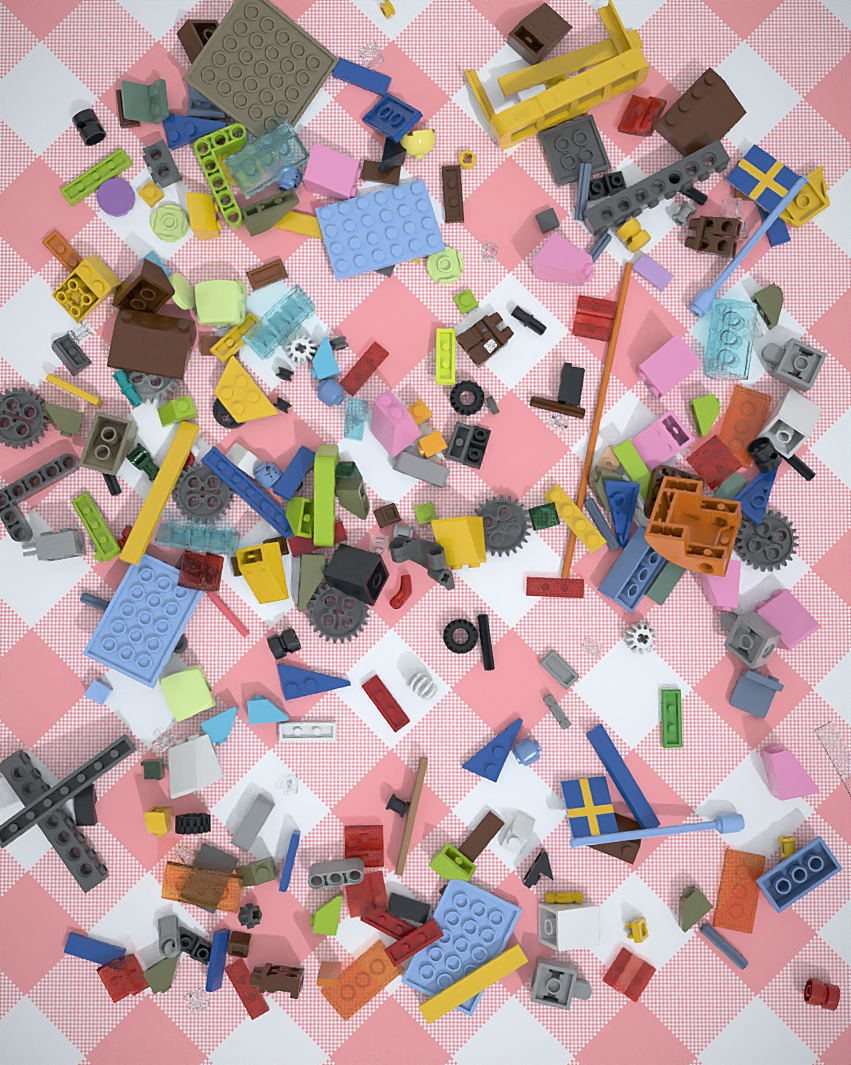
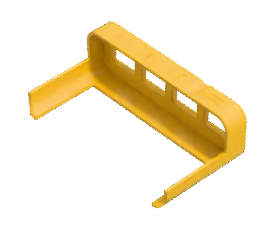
M612 0L608 1L607 6H603L597 9L618 56L498 114L495 113L475 69L471 71L464 70L465 76L501 150H506L536 136L539 132L551 129L640 86L646 81L650 66L641 48H634Z

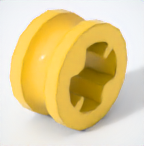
M385 0V3H379L380 10L386 19H389L390 15L394 16L396 14L389 0Z
M463 151L459 157V165L465 170L472 169L476 163V156L472 151ZM464 157H471V163L468 164L467 162L465 164Z

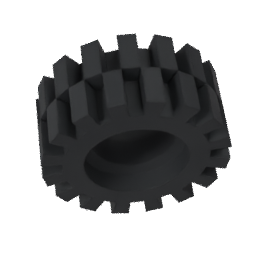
M463 380L461 383H457L450 394L452 408L462 416L476 414V412L481 410L485 399L482 387L477 385L475 381L471 382V380ZM470 391L473 393L475 400L471 405L461 403L460 395L463 392Z
M465 619L453 620L444 629V643L450 651L457 654H465L476 646L478 632L475 626ZM457 629H464L468 633V639L463 644H458L453 639V633Z
M187 813L175 816V833L195 835L211 831L210 814Z

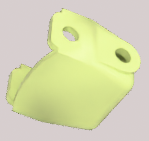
M210 280L197 283L195 285V301L199 324L209 327L241 325L245 320L247 305L246 284L241 280Z
M200 664L159 680L164 698L171 713L176 718V723L216 705L215 696Z

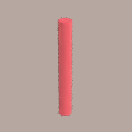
M211 590L207 594L211 601L244 638L249 635L250 632L217 594Z

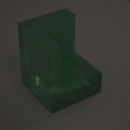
M340 461L337 464L335 470V484L337 486L341 478H363L354 461Z
M555 502L528 509L534 531L560 525Z
M164 758L145 759L140 762V766H144V780H162L165 778Z

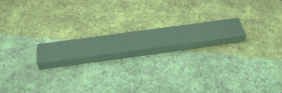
M730 469L712 495V498L733 500L747 479ZM668 560L645 595L662 606L686 569Z

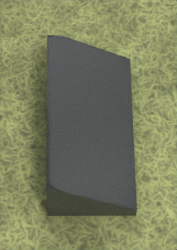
M69 333L53 341L52 350L73 377L92 363Z
M456 422L444 457L446 460L463 464L475 427Z

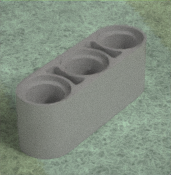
M403 451L397 454L392 467L395 471L440 488H444L450 473L448 468Z
M259 794L230 843L247 853L273 810L275 803Z
M349 858L315 863L309 868L308 885L312 889H325L358 884L364 878V862L359 858Z

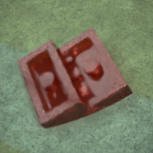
M632 95L617 128L618 132L634 136L651 137L667 101L652 96L646 99Z
M579 295L571 335L609 342L616 302Z
M714 435L686 458L691 467L712 490L743 466L717 435Z
M185 550L182 555L177 586L199 591H219L224 557L209 552L201 555Z
M383 825L345 826V859L359 858L364 862V867H384Z
M382 870L366 873L362 882L345 886L350 918L389 910Z
M622 947L602 981L636 1003L657 968L630 950Z
M134 953L114 959L96 969L114 1004L131 993L135 996L150 987L143 976L144 971Z

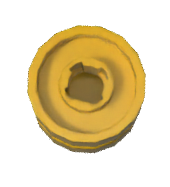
M635 217L626 222L616 232V235L622 242H627L626 247L632 254L639 251L652 239L646 230H641L642 225Z

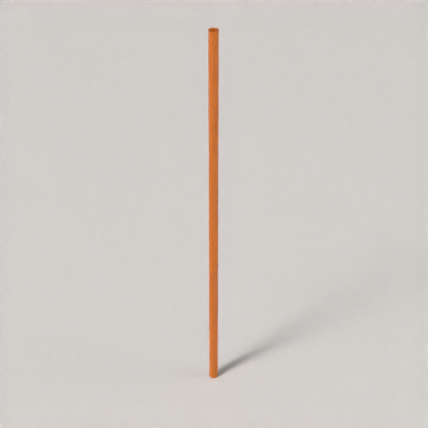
M629 262L625 263L576 500V506L581 512L633 266ZM570 530L561 573L563 578L569 577L577 539L572 530Z

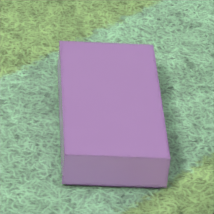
M645 253L632 268L634 272L661 292L674 277L673 274Z

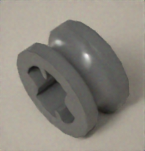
M346 336L330 341V344L333 345V351H340L349 346L345 342Z

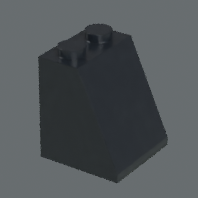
M342 543L334 551L333 558L329 565L325 567L323 574L330 586L370 606H374L390 576L380 554Z

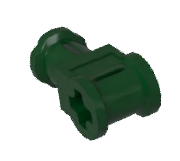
M138 443L137 447L126 458L138 470L144 471L148 475L150 482L155 480L160 468L153 462L154 459L141 443Z

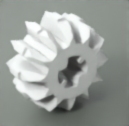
M304 333L301 339L298 334H295V341L291 338L288 340L292 345L285 346L287 350H290L286 353V356L291 357V363L297 360V366H301L302 361L307 366L308 359L313 361L314 357L312 355H315L317 350H314L317 344L312 343V337L306 339V334ZM301 346L304 348V353L302 354L297 351Z
M639 622L638 627L632 624L631 627L634 631H626L631 635L630 637H625L626 641H631L627 648L634 646L633 653H637L638 650L640 655H644L645 650L651 653L652 651L649 646H657L652 642L653 640H658L657 636H652L656 629L649 631L650 624H646L645 627L643 622ZM639 634L645 635V639H643L645 640L644 643L638 642L637 638H640L638 637Z
M419 671L411 674L406 682V686L426 702L434 699L439 690L435 683Z

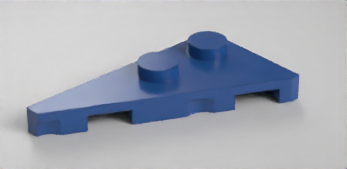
M169 114V117L163 121L168 147L171 150L194 143L206 135L229 126L225 122Z
M778 468L768 473L760 472L733 499V501L741 502V513L757 527L761 526Z
M604 479V488L619 546L625 548L640 483Z
M281 663L277 664L285 701L351 686V681Z
M518 718L510 724L508 728L465 762L462 768L496 783L523 720Z

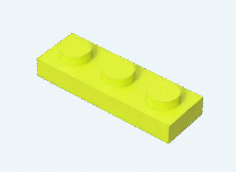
M437 328L436 385H455L456 329Z

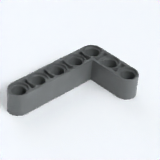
M65 453L0 489V499L2 496L6 497L5 504H0V519L12 540L26 543L33 537L32 529L18 504L79 470L78 464L80 459L77 456ZM72 458L74 461L73 465L68 468L67 460ZM55 467L57 473L51 477L50 470ZM39 477V485L34 486L33 480ZM22 486L23 493L18 496L17 489ZM12 512L15 513V519L13 522L9 520V515ZM23 529L25 535L23 538L20 539L18 536L19 530Z

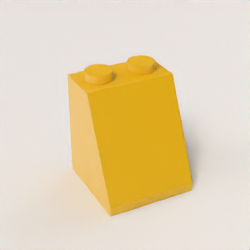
M462 516L431 520L436 542L444 548L447 567L451 566V570L463 569L462 565H468L469 568L480 567V563H487L483 517Z

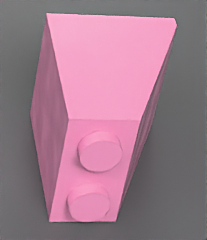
M314 142L303 179L307 191L344 201L352 197L355 198L357 193L356 181L357 179L360 180L363 169L360 168V161Z
M555 232L531 262L535 278L539 280L583 286L586 281L589 282L594 276L592 256Z
M677 334L639 365L636 370L639 379L643 382L646 381L650 386L649 391L660 399L703 363L682 337Z
M389 389L373 400L370 432L388 454L394 458L422 436V433L411 414Z
M730 560L725 577L697 572L709 606H715V610L731 611L732 607L738 608L741 560Z
M776 589L770 594L771 598L767 601H760L755 605L756 609L753 610V612L782 633L776 644L779 649L791 650L821 628L820 624L788 589Z
M778 744L766 745V749H761L769 789L773 797L784 801L820 793L818 786L789 749L778 746Z

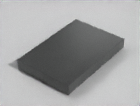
M203 843L179 899L214 914L239 859Z

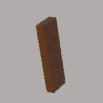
M460 165L442 166L445 224L464 223Z
M489 810L457 850L473 863L505 822Z

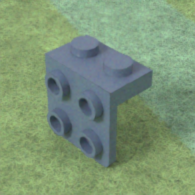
M187 84L189 102L186 111L188 117L225 119V113Z
M742 669L729 704L759 718H765L776 691L782 692L784 685L779 683L780 679L768 675V678L762 676V672L757 669Z

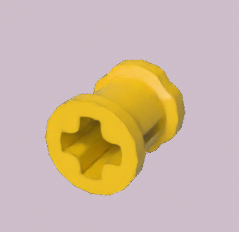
M778 837V841L781 844L780 858L786 859L795 853L794 841H796V837Z

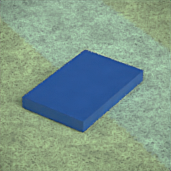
M386 93L362 118V121L367 126L397 143L423 115L416 108Z

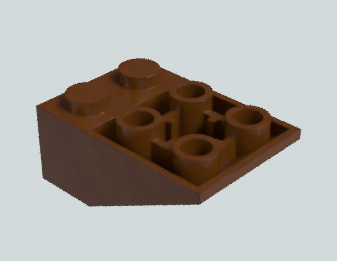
M543 3L514 27L508 34L507 44L533 66L540 63L573 27L547 3Z

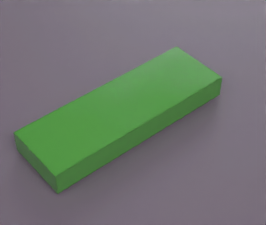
M661 689L663 748H683L681 689Z

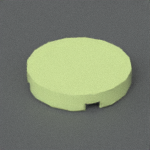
M165 204L153 212L151 228L160 240L167 243L177 242L187 234L189 219L179 206Z
M445 247V251L429 255L427 259L428 275L438 284H452L463 273V258L458 251L451 247Z
M177 272L169 276L168 280L175 290V294L172 296L175 303L183 310L195 307V294L186 278Z

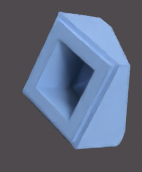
M94 679L84 693V696L103 705L113 691V688L100 679Z

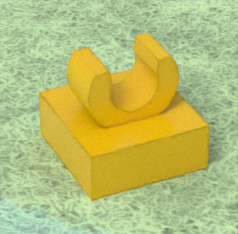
M638 917L633 922H628L625 925V928H631L633 932L629 933L627 938H634L635 943H642L649 937L645 917Z

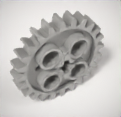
M123 370L130 382L136 386L135 389L144 401L143 404L146 403L147 399H149L151 404H153L154 399H157L160 403L162 396L168 399L167 393L174 394L172 387L178 388L176 382L181 381L180 379ZM137 379H142L140 383H135ZM161 382L159 386H153L154 383Z

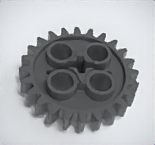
M13 387L12 392L5 389L6 395L0 393V443L5 442L7 447H10L12 444L14 449H17L18 446L25 449L26 444L29 447H33L32 441L39 443L37 437L44 438L45 436L42 431H49L45 424H50L51 422L46 420L47 416L41 407L45 399H39L40 395L38 393L33 394L31 389H28L27 392L23 387L20 390ZM16 401V409L11 410V404ZM34 408L35 414L29 417V410ZM4 411H8L12 414L34 422V425L27 424L13 417L5 415ZM6 419H9V426L4 428V421ZM26 426L27 432L26 434L22 435L21 429L22 427Z
M196 462L194 469L188 465L189 472L182 470L184 476L183 478L179 476L178 480L180 483L175 484L178 490L172 491V493L178 495L173 501L180 502L176 508H183L181 515L188 513L187 519L191 520L194 517L195 523H198L200 518L202 524H206L207 519L210 523H213V517L221 520L219 514L227 515L225 509H232L228 504L229 502H235L230 497L236 493L231 491L203 463L202 467H200ZM198 478V487L192 488L191 481ZM216 478L218 486L211 488L210 481ZM204 488H205V490H207V491H209V492L221 491V494H220V495L205 494V497H204L203 495H200V494H188L187 492H188V491L203 492V491H204ZM194 497L199 499V504L196 507H192L190 504L191 499ZM216 497L218 504L212 508L209 502L212 498Z
M503 495L500 496V500L493 496L492 502L486 498V505L484 506L479 503L481 510H474L478 517H483V521L488 517L493 519L491 527L487 528L483 525L486 553L491 550V556L498 552L499 557H502L503 552H505L509 557L512 550L516 554V547L523 549L521 543H528L525 536H531L527 529H531L532 526L528 525L527 522L532 519L525 517L529 511H522L524 504L517 506L518 499L512 503L511 496H508L507 500H504ZM504 508L510 510V515L507 518L500 517V511ZM513 517H516L515 521L504 526L505 530L497 529L490 535H486V532L498 527V522L506 523ZM512 525L519 526V533L517 535L509 533V528ZM495 534L502 536L500 544L493 543L492 538Z
M769 510L768 514L765 511L762 524L765 526L764 533H760L758 527L748 518V522H741L744 528H739L738 531L741 532V535H737L736 538L740 539V542L735 543V546L741 547L737 553L744 554L741 560L748 559L746 565L750 566L753 564V570H757L759 566L761 572H765L766 567L768 572H773V566L776 570H781L780 564L784 567L787 566L785 560L792 561L793 559L790 554H797L793 550V547L799 546V544L794 543V540L798 539L799 536H793L797 529L790 528L793 522L786 523L787 516L780 518L781 512H777L774 515L773 510ZM777 531L783 534L781 541L776 538ZM754 533L756 536L760 538L768 537L769 542L781 545L782 549L775 546L774 544H766V541L752 537L751 534ZM752 541H755L758 544V549L756 551H753L751 549L750 545ZM770 549H773L776 553L773 559L768 555Z
M326 584L325 591L319 588L320 595L314 593L313 596L316 600L309 601L313 607L307 608L308 611L312 612L307 618L313 619L309 625L316 626L313 632L320 631L319 638L325 635L326 642L333 638L334 644H336L337 639H340L341 644H343L344 638L351 642L352 635L358 638L357 631H364L361 625L367 626L368 624L364 621V618H369L370 615L365 614V611H368L370 608L364 607L366 603L334 587L330 588L328 584ZM342 596L341 612H344V614L340 615L338 630H335L336 614L333 611L337 610L338 597ZM332 597L336 603L334 606L328 607L325 605V599ZM352 600L355 606L352 609H346L344 602ZM330 616L333 619V624L325 626L322 623V619ZM343 619H350L352 626L348 629L342 627L341 622Z

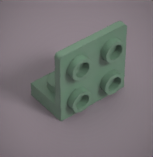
M158 78L149 86L125 80L120 83L125 119L158 125L169 117L166 82L164 79Z

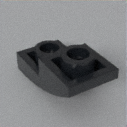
M622 171L604 174L601 178L590 180L588 202L619 193L626 189Z
M473 425L475 429L462 465L480 470L491 430Z
M95 784L89 785L74 796L76 826H95L98 822L95 809L97 802Z
M391 892L385 911L424 924L426 923L431 905Z
M180 927L181 951L189 954L190 958L207 965L210 960L212 943L194 932ZM173 940L172 947L175 948V941Z

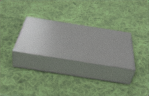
M553 649L539 662L566 690L580 677Z

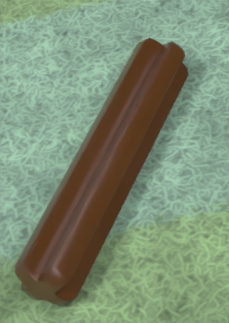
M532 396L530 400V406L579 419H583L586 413L585 408L537 396Z

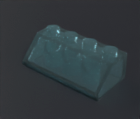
M288 120L222 161L247 200L307 163L310 156Z
M296 284L241 338L262 361L265 358L268 360L273 356L274 350L279 345L283 346L288 341V336L292 332L296 333L302 327L301 323L305 319L309 320L314 316L317 308L302 288Z
M713 299L703 375L715 380H748L758 304L735 299Z
M167 520V523L160 524L154 541V545L236 555L235 550L239 547L240 533L235 532L236 528L224 527V530H218L215 525L205 524V528L197 527V523L186 522V526L178 525L179 521Z

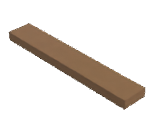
M424 757L420 758L395 874L403 876L428 764V758Z

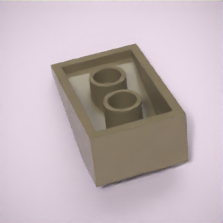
M96 411L78 466L116 476L133 446L139 427L131 420Z

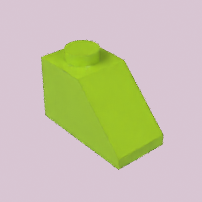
M715 393L692 399L688 402L699 439L708 434L720 412V401L715 397Z
M191 395L171 400L157 409L162 427L199 417L195 400Z
M292 497L290 502L287 501L285 516L294 536L312 538L314 499Z
M446 842L435 853L428 864L442 878L469 881L477 868L476 865L449 842Z
M338 892L318 907L316 914H312L310 926H314L313 933L336 936L343 892Z

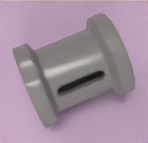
M684 201L679 211L673 214L672 220L678 226L686 227L687 221L697 210L689 202Z
M395 523L393 540L412 539L414 526L406 527Z

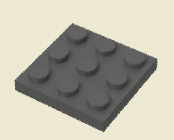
M592 114L539 132L538 136L557 188L579 180L581 163H590L592 165L590 176L611 169L609 158Z

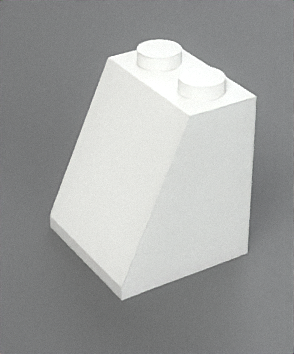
M790 388L775 407L757 438L768 437L773 443L774 448L789 459L811 436L823 409Z
M197 733L188 737L189 741L186 738L175 742L176 746L169 748L171 799L198 791L224 778L208 734L200 736Z
M590 902L538 903L539 942L558 952L599 946V906Z

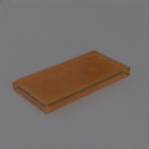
M740 385L734 386L712 454L713 458L746 469L750 468L752 459L747 452V447L753 440L757 439L758 434L762 430L773 396Z
M726 848L712 924L714 927L752 934L760 892L755 880L763 875L766 856Z
M167 861L161 898L237 914L244 876Z
M381 939L377 940L339 974L335 988L323 987L320 991L345 1022L405 971L401 963L395 967L393 966L384 951L386 945Z

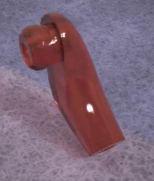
M410 575L401 576L400 589L389 601V605L393 609H400L410 598L413 591Z

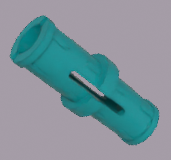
M123 369L116 371L112 375L121 389L120 392L127 397L132 407H139L144 401L137 393L134 383H131Z

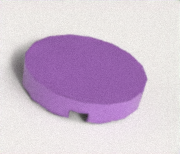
M119 178L108 179L99 187L97 202L106 214L114 217L124 216L134 207L136 200L135 192L125 180Z

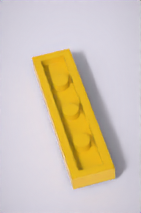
M558 483L543 495L592 555L607 543Z

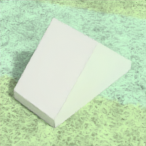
M237 442L226 454V457L234 465L254 479L255 470L264 463Z

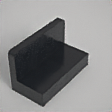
M564 362L557 402L575 406L580 405L585 374L584 368L573 367L572 363Z

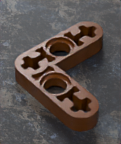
M667 465L655 467L651 473L643 512L645 517L648 519L651 517L652 511L650 509L654 507L657 499L654 495V488L658 487L660 489L664 478L661 477L659 471L662 470L664 476L675 477L678 474L684 479L703 481V490L705 487L704 480L697 475Z

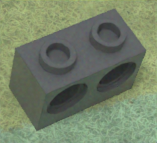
M164 139L143 148L145 156L142 157L147 167L151 166L153 170L150 174L155 184L159 183L161 188H165L182 180ZM161 154L159 159H153L154 155ZM163 171H169V173L166 176H161V173Z

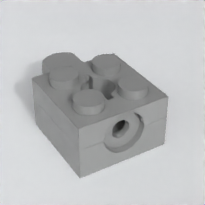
M794 338L788 340L783 348L770 343L761 351V358L775 365L770 376L802 392L812 388L827 356L826 353Z
M71 528L60 529V533H52V531L40 533L41 536L34 537L35 543L21 545L22 549L36 548L33 551L23 552V557L37 555L38 561L51 562L87 555L84 533Z
M732 611L724 614L720 620L721 626L730 632L723 646L751 669L767 663L782 633L753 611L740 615Z
M537 956L529 997L531 1002L569 1011L572 997L588 1000L592 994V988L589 981L577 978L578 970L576 965Z

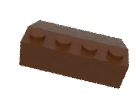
M709 67L657 121L654 129L682 156L687 157L719 139L721 140L747 112L725 80Z
M120 308L114 324L107 367L183 380L197 337L195 320Z

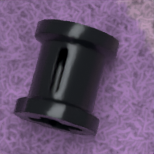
M393 793L385 809H390L400 814V817L403 818L410 802L397 798L396 794Z

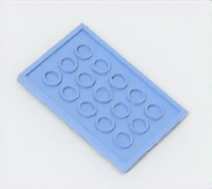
M424 179L315 208L336 281L445 251V245Z
M144 553L139 566L130 565L82 654L154 689L208 584Z
M449 879L431 919L435 918L444 936L413 955L401 982L430 997L439 993L503 952L522 912V908L468 881ZM484 990L454 1009L472 1017Z

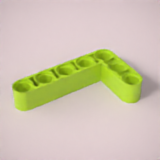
M241 123L229 125L196 140L194 143V151L228 226L234 230L240 229L243 226L244 218L217 157L242 147L248 142L247 131ZM237 132L243 133L241 137H234ZM219 140H226L223 145H217ZM201 148H208L205 153H200ZM210 164L216 165L213 170H207V167ZM218 181L223 182L221 187H215V184ZM230 198L231 202L229 204H222L224 199ZM232 216H239L236 222L230 221Z
M319 444L315 454L314 546L334 547L335 470L339 457L338 445Z

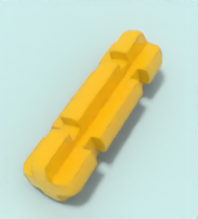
M547 892L545 894V901L548 904L554 902L583 903L584 900L582 892H556V894Z

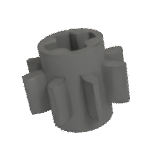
M248 903L244 907L239 908L240 912L237 918L241 926L247 925V929H251L255 925L260 924L262 912L259 906L253 907V903Z

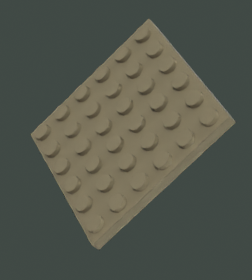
M235 0L182 80L236 123H241L250 134L277 153L339 62V59L269 0Z

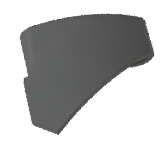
M410 538L395 539L389 543L393 562L402 563L411 560L426 568L428 576L440 585L445 586L448 591L455 588L453 574L447 567L445 551L441 545L427 540Z

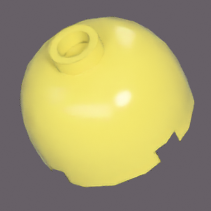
M435 129L407 132L399 140L400 144L407 150L406 155L414 156V159L425 158V154L431 152L435 146Z

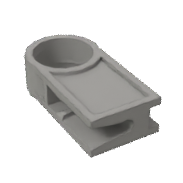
M176 915L158 919L159 952L167 958L176 957L181 950L179 917H176ZM174 940V950L171 953L166 954V944L169 941Z

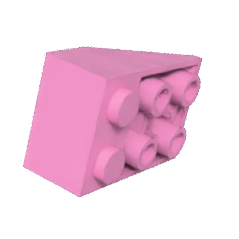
M671 409L630 441L651 473L655 467L665 463L695 439Z

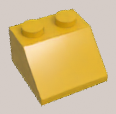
M185 192L191 230L198 241L221 237L220 231L223 228L221 219L217 217V212H220L217 201L210 194Z

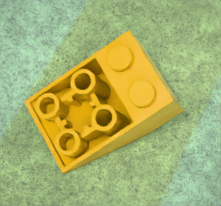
M94 254L85 258L52 293V297L78 324L105 301L122 282L98 255Z
M279 542L235 550L238 568L259 604L289 599Z

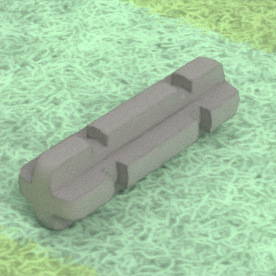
M549 694L544 697L543 701L549 706V710L555 719L559 721L563 730L569 728L571 722L565 717V713L559 704L555 702L556 700L553 695Z

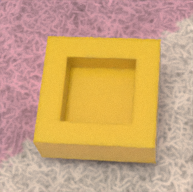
M152 181L148 182L137 192L150 208H153L165 197L164 193Z

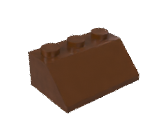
M187 19L176 33L191 64L218 27L217 20Z
M144 258L116 288L112 306L118 309L125 308L155 314L175 294V290L163 269Z
M614 812L619 832L642 830L637 821ZM641 839L587 846L633 865L641 845Z

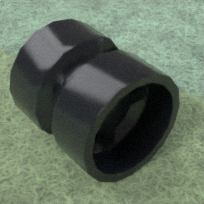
M93 109L82 110L72 118V122L77 131L80 132L79 135L86 146L96 145L105 139L107 134L101 123H99V119Z
M759 437L753 440L747 447L748 454L762 473L775 470L782 462L781 456L768 437Z
M292 627L281 631V635L276 633L267 637L269 648L276 660L287 656V652L292 654L302 649Z

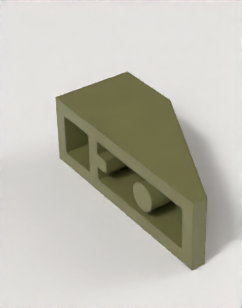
M294 188L240 208L251 237L271 229L300 201Z
M301 552L298 612H303L324 576V569L328 565V558H325L324 553Z

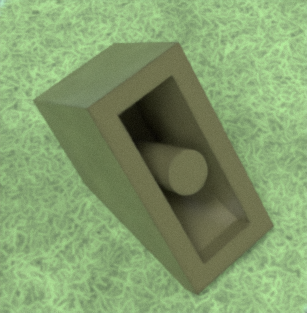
M774 282L750 298L769 330L778 325L784 301L782 289L776 286Z
M47 402L42 403L43 411L54 429L60 431L61 436L72 438V435L79 434L84 413Z
M596 465L590 474L589 484L599 506L610 512L603 480H622L623 475L617 471Z
M341 478L338 486L335 487V496L338 497L340 506L361 520H366L370 504L363 478Z
M273 856L235 868L241 887L257 886L275 880L278 876Z
M695 885L684 889L679 900L678 925L684 933L714 907Z
M181 950L176 957H165L147 968L143 973L154 995L160 991L165 993L172 987L171 984L176 978L182 954Z

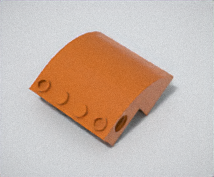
M664 476L644 535L645 539L657 553L676 565L703 574L725 577L742 519L741 502L705 497L703 481Z

